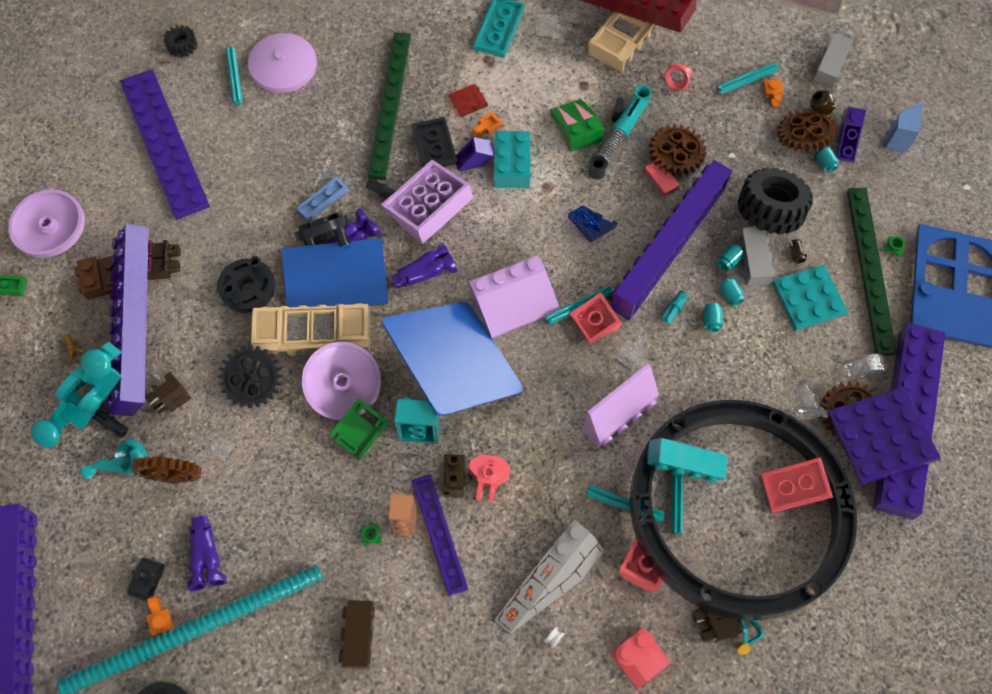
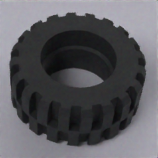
M767 167L761 170L758 169L747 176L737 200L740 214H742L745 221H749L751 226H756L758 230L767 231L769 234L777 233V235H782L784 233H792L803 225L813 204V195L808 184H805V181L802 178L799 179L796 174L788 173L784 169H769Z

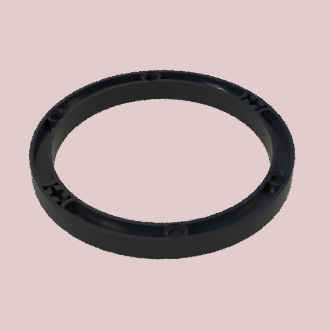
M718 400L698 404L676 414L665 422L648 441L637 462L632 477L629 500L630 516L634 533L645 558L659 577L681 597L701 609L727 618L739 620L775 619L792 614L814 602L841 576L853 552L856 539L857 510L855 498L849 479L839 460L829 446L808 426L793 416L768 405L743 400ZM674 424L680 425L682 429L677 428ZM718 424H738L758 428L775 435L791 445L807 461L821 457L833 498L828 499L832 528L828 550L816 572L807 581L793 589L766 596H748L724 591L691 573L670 551L655 521L651 497L655 466L647 465L650 440L663 438L676 442L686 434L703 427ZM807 587L813 589L814 595L809 593ZM707 593L711 597V601H706L702 594Z

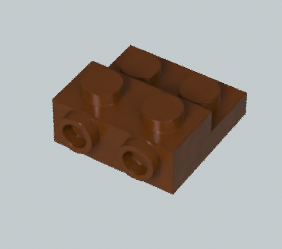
M94 256L77 261V267H74L77 278H80L77 288L79 293L83 294L87 300L110 294L113 288V283L110 282L111 273L114 266H111L112 256L97 259Z

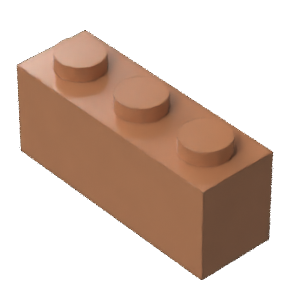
M392 493L388 519L393 533H397L396 535L399 537L414 535L417 516L414 497L412 495Z

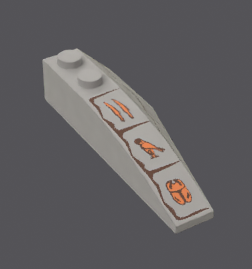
M574 519L525 579L494 621L508 633L512 634L532 619V617L580 583L604 553V548L591 532Z

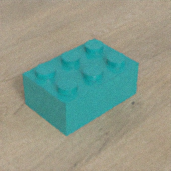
M495 131L494 188H530V131Z
M412 397L397 399L395 425L399 441L439 444L441 418L433 410L427 398L423 400H415Z

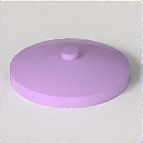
M289 33L274 34L262 39L253 47L248 57V69L254 82L261 88L275 93L291 92L303 87L311 80L317 67L315 51L311 44L304 38Z
M55 189L42 190L26 197L16 206L9 220V236L15 246L29 256L37 258L53 257L65 252L76 243L84 229L85 215L78 201L67 192Z
M335 342L321 347L308 359L302 374V388L306 400L317 413L329 419L341 420L358 398L369 407L374 404L381 388V374L375 359L364 348L349 342ZM362 409V410L359 412V415L361 416V415L364 414L366 411H365L364 409Z

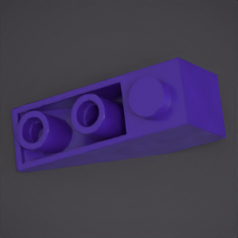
M854 107L844 109L839 130L838 160L855 162L866 114L865 109Z

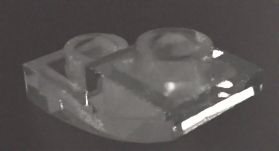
M882 354L864 355L843 362L851 379L867 378L870 374H885L890 370Z

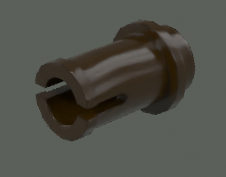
M801 239L792 240L789 243L793 253L792 260L797 264L805 262L807 254L804 253Z

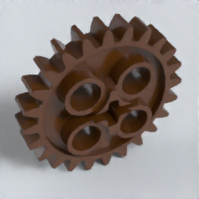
M805 109L802 112L796 110L795 114L790 112L789 117L784 116V119L780 120L777 137H779V142H782L783 146L787 145V149L793 147L794 152L798 149L801 150V153L804 150L811 153L813 149L818 152V148L824 150L825 145L830 146V142H834L837 125H835V120H831V116L826 117L825 112L819 114V111L813 112L812 109L809 112H806Z
M676 124L673 125V128L669 125L666 126V129L661 127L660 131H656L651 138L649 144L650 160H655L654 165L660 164V170L666 168L665 173L671 171L672 176L678 173L681 177L683 172L688 176L690 171L695 173L696 169H700L707 154L705 152L707 147L703 145L705 141L699 140L701 135H695L696 130L690 132L689 126L683 129V124L679 128H677Z
M848 381L847 386L841 382L839 388L834 385L832 391H827L826 396L822 399L823 403L820 405L822 411L819 415L824 417L821 423H828L826 430H833L831 436L837 433L828 416V411L833 410L834 407H842L854 403L850 397H855L861 401L876 396L872 394L874 389L868 391L866 390L867 384L861 388L859 382L852 386L851 381Z
M153 456V458L135 459L132 463L131 471L134 475H139V477L178 484L180 482L198 481L201 477L202 467L181 459L175 460L172 457Z

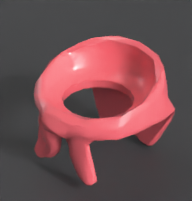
M672 62L669 69L665 71L667 85L677 91L685 89L693 73L692 68ZM674 70H680L684 74L682 82L675 83L672 81L671 73Z

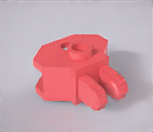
M481 454L470 460L469 474L477 481L478 487L476 500L481 501L483 488L490 489L488 500L493 503L497 487L509 480L510 466L502 457Z

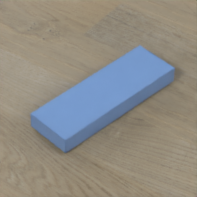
M336 176L296 208V212L309 223L347 193L349 188Z

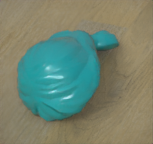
M128 438L121 441L114 453V457L108 460H98L96 463L82 467L80 473L86 479L93 477L97 470L113 471L120 475L133 476L134 473L131 471L133 461L148 457V454L143 444Z

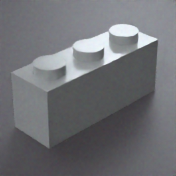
M834 33L813 81L833 88L835 82L839 83L843 75L840 71L845 69L849 61L846 60V57L850 58L854 49L851 47L852 39Z
M757 227L742 228L739 235V243L744 253L742 260L747 286L769 285L775 276V269L771 266L772 253L771 250H768L769 236L764 230L760 231Z

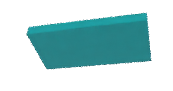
M492 0L473 44V50L505 58L525 10V4L513 0Z

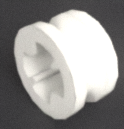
M555 627L544 642L550 643L553 649L564 633L558 632V628Z

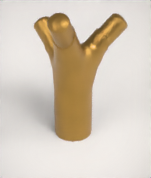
M66 334L63 336V340L68 351V364H72L74 353L84 354L85 351L79 349L73 343L70 334Z

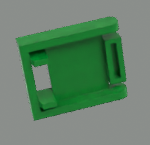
M358 398L328 436L332 438L337 433L339 436L335 442L352 455L359 450L361 453L358 454L357 459L361 460L389 424V421ZM362 409L378 420L374 426L359 415Z

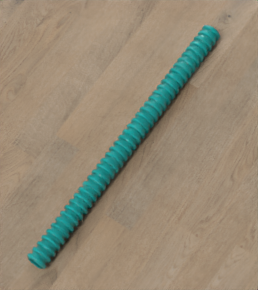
M314 564L312 568L307 567V570L304 571L303 569L299 574L296 572L294 576L289 575L288 579L283 578L281 582L278 580L276 584L271 583L270 587L265 586L263 590L258 589L257 593L251 592L250 596L247 594L245 598L240 597L239 601L234 600L232 604L227 603L225 607L220 606L219 610L216 608L212 613L209 611L206 616L203 614L201 618L196 617L194 621L189 620L188 624L183 623L181 627L176 626L174 630L169 629L168 633L165 631L162 635H156V638L151 637L149 641H143V644L138 643L136 647L131 646L130 650L125 649L123 653L118 652L117 656L111 655L110 659L105 658L103 662L98 661L97 665L95 663L91 664L90 667L87 666L84 670H78L77 673L74 672L71 676L67 675L64 679H58V691L60 694L79 692L82 690V687L85 689L89 685H94L95 682L99 683L102 679H108V676L112 677L115 673L119 674L121 670L125 671L128 667H134V664L138 665L141 661H147V658L152 659L154 655H160V652L165 653L166 649L171 650L173 646L178 647L180 643L185 644L186 640L191 641L193 637L195 639L198 638L199 634L202 636L205 632H211V629L216 630L217 626L222 627L224 623L229 624L230 620L235 621L237 617L240 619L242 615L245 614L246 616L250 611L253 613L255 609L260 610L261 606L266 607L268 603L273 604L274 600L279 601L281 597L284 599L286 595L291 596L292 592L297 593L299 589L304 590L305 586L310 587L312 583L314 585L317 584L316 581H323L321 571L318 565Z

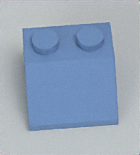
M918 103L901 112L897 119L892 121L890 130H887L884 136L886 141L885 148L905 153L908 151L920 132L922 103Z

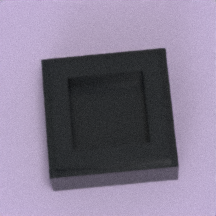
M618 97L611 119L613 122H616L621 115L624 105L623 98Z

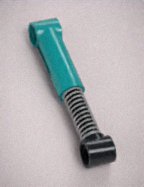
M639 85L635 88L634 95L611 129L612 133L602 149L590 159L588 174L592 179L599 180L605 176L606 168L613 154H615L622 140L627 138L644 109L649 106L652 92L648 86Z

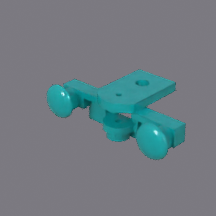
M108 342L100 350L91 349L82 355L81 366L76 368L64 380L54 395V398L61 402L48 421L38 420L31 426V437L37 445L44 448L54 447L59 442L60 435L63 433L61 430L69 422L80 430L86 426L122 377L121 374L111 367L110 363L122 353L119 349ZM88 384L93 389L83 398L77 391Z

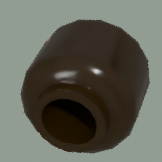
M827 90L815 92L810 100L811 108L815 112L819 111V114L824 112L826 115L831 114L837 104L836 99Z

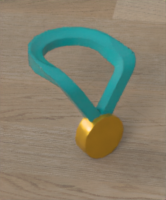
M737 619L743 629V641L737 644L736 649L740 655H746L751 650L750 645L762 639L765 633L756 620H747L756 628L758 633L757 636L748 640L746 625L743 620Z

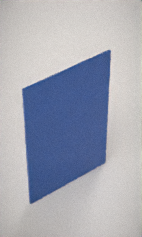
M382 238L350 241V244L339 247L338 243L282 248L287 307H298L300 305L307 307H316L317 305L335 306L337 304L354 305L357 303L368 304V306L389 304Z

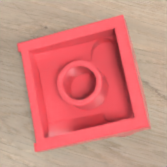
M599 293L569 313L589 344L594 343L608 333L616 332L622 325V322L602 293Z
M635 537L618 573L625 580L646 591L657 592L662 579L645 558Z
M644 627L610 654L637 690L670 663L655 643L651 633L646 631Z

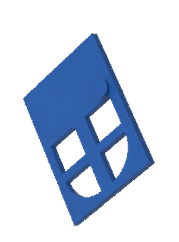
M919 224L917 226L910 323L946 332L945 338L992 348V298L967 293L968 273L992 278L991 268L968 263L969 245L982 250L992 262V240ZM940 240L954 241L953 260L929 255L927 250L934 242ZM926 263L953 269L952 289L936 286L929 281H925Z

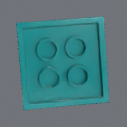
M825 265L775 279L772 282L795 331L845 316L848 313Z

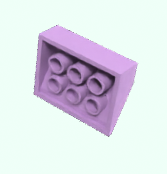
M431 160L385 200L381 206L407 233L423 244L473 199L469 183L434 160Z
M538 255L469 282V292L491 338L545 318L547 314L560 309L546 270Z
M646 364L587 412L582 431L597 448L602 445L604 447L613 440L612 437L615 434H622L628 428L627 425L631 421L635 423L642 417V412L646 409L650 411L657 404L656 400L659 394L651 366Z

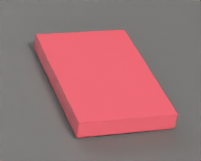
M821 457L761 473L772 513L833 498Z

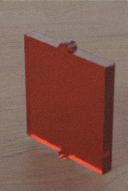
M476 83L449 94L453 108H456L461 117L488 106L483 92H480Z

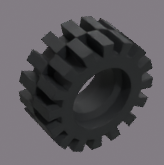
M175 25L176 28L174 29L170 27L171 31L167 30L166 34H164V43L168 52L171 55L174 54L177 58L178 55L180 58H183V55L188 57V53L193 54V50L196 51V46L198 45L193 30L188 26L184 27V25L180 27ZM180 39H186L183 43H180V44H176V43H175L176 41H178V40H180Z

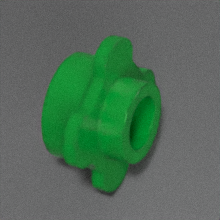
M898 236L888 237V244L885 246V250L896 253L898 256L902 255L905 241Z
M373 524L360 528L363 546H368L371 543L379 544L381 542L379 525Z

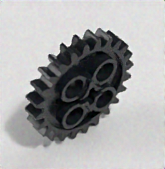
M249 345L248 350L245 346H241V352L238 349H233L235 355L227 354L229 361L222 360L226 366L219 367V370L223 371L222 375H218V378L223 379L219 386H225L222 393H229L226 399L234 398L233 404H237L240 401V407H245L246 403L248 408H253V404L256 407H260V401L263 404H268L267 397L274 399L272 392L279 393L275 387L282 385V383L278 382L279 378H283V375L278 374V371L282 370V368L276 367L279 360H272L274 354L267 355L268 349H264L261 352V346H257L255 350L253 345ZM246 358H249L251 366L246 369L243 362ZM259 361L260 364H259V366L255 369V367H256V365H257V362ZM264 367L268 370L266 378H262L260 375V371ZM248 373H252L253 380H249ZM236 375L241 377L239 385H235L233 381ZM254 384L258 387L256 395L250 392V388ZM243 386H245L244 392L241 391Z

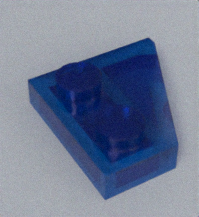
M583 205L568 214L570 221L589 242L610 232L618 225L616 221L610 222L603 219L602 214L593 212L590 208Z

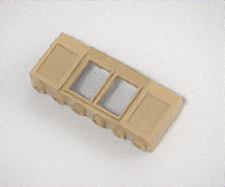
M614 12L613 15H609L605 25L600 26L596 35L589 40L588 54L622 73L625 62L632 60L635 49L640 50L643 39H649L652 28H657L658 26Z
M368 304L253 308L251 345H253L254 350L257 346H261V352L264 349H268V354L272 353L274 357L277 356V352L287 351L289 356H296V351H307V354L311 356L316 350L327 344L349 342L364 348L370 353V311Z

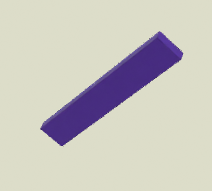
M431 474L411 480L448 596L451 597L468 591V586Z

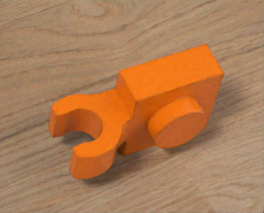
M781 79L764 80L762 85L765 98L771 99L772 107H779V101L782 100L781 97L784 93Z
M490 112L478 120V125L472 128L474 133L471 136L481 138L485 132L490 135L502 128L503 123L493 112Z
M159 597L148 598L147 602L152 614L147 615L146 618L151 637H156L158 634L161 635L165 631L169 632V629L174 630L169 609L162 610Z

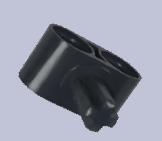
M143 557L136 570L133 569L131 572L133 577L128 586L127 595L146 602L148 598L153 597L165 569L164 563Z

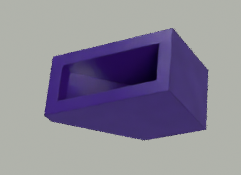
M473 137L456 155L457 170L462 172L485 166L494 157L492 142Z

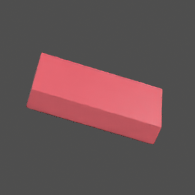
M653 162L645 167L644 171L664 196L679 189L680 185L670 172L665 173L666 168L659 169L660 164L654 165Z

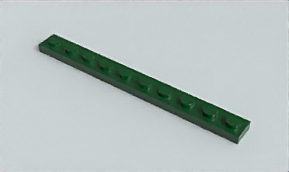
M394 32L368 172L369 179H387L411 42V34Z
M849 188L847 196L875 355L894 356L897 353L868 191L867 188Z

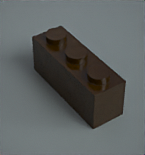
M347 600V606L343 607V619H346L345 628L342 627L341 641H344L343 650L340 649L339 663H342L344 669L370 670L375 611L373 601Z

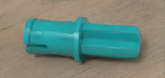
M679 290L673 301L668 303V308L661 317L664 323L670 324L677 313L682 311V306L689 298L688 294L684 297L685 291Z

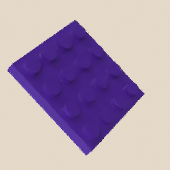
M905 386L828 411L831 423L860 485L939 461L941 458Z

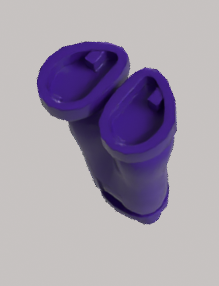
M360 208L355 211L356 221L349 222L345 227L349 241L368 240L369 237H376L381 234L378 226L372 220L369 221L367 215ZM336 236L330 239L326 244L338 243Z
M441 242L436 250L427 251L417 260L398 269L397 273L390 276L397 289L437 277L442 274L443 269H447L453 274L458 272L446 245L444 242Z
M208 516L194 517L191 519L192 526L189 527L190 556L188 568L192 576L186 583L187 590H202L206 588V583L213 587L224 585L227 583V577L217 570L220 566V560L211 524L208 523ZM205 568H206V581H205V578H204V576H203V570H204Z

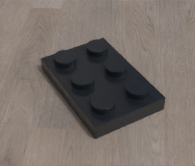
M445 117L411 124L422 168L431 160H434L443 167L458 164Z

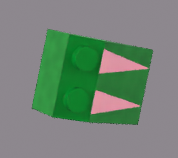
M582 99L550 109V113L570 152L602 141L604 128L598 116Z

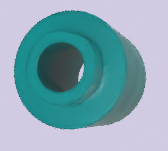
M825 145L824 150L818 148V152L815 151V159L824 172L831 173L838 168L840 161L831 148Z
M730 244L718 257V266L724 271L732 270L744 257L743 249L739 245Z
M727 278L720 283L721 287L719 290L727 303L731 304L732 307L739 305L745 300V294L735 279Z
M708 303L704 306L705 309H703L704 328L709 332H718L723 328L722 308H720L718 303Z

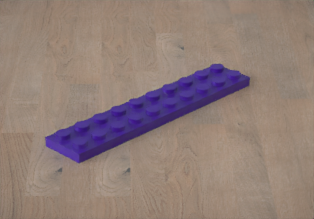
M153 69L120 80L175 219L178 220L209 208L210 205Z

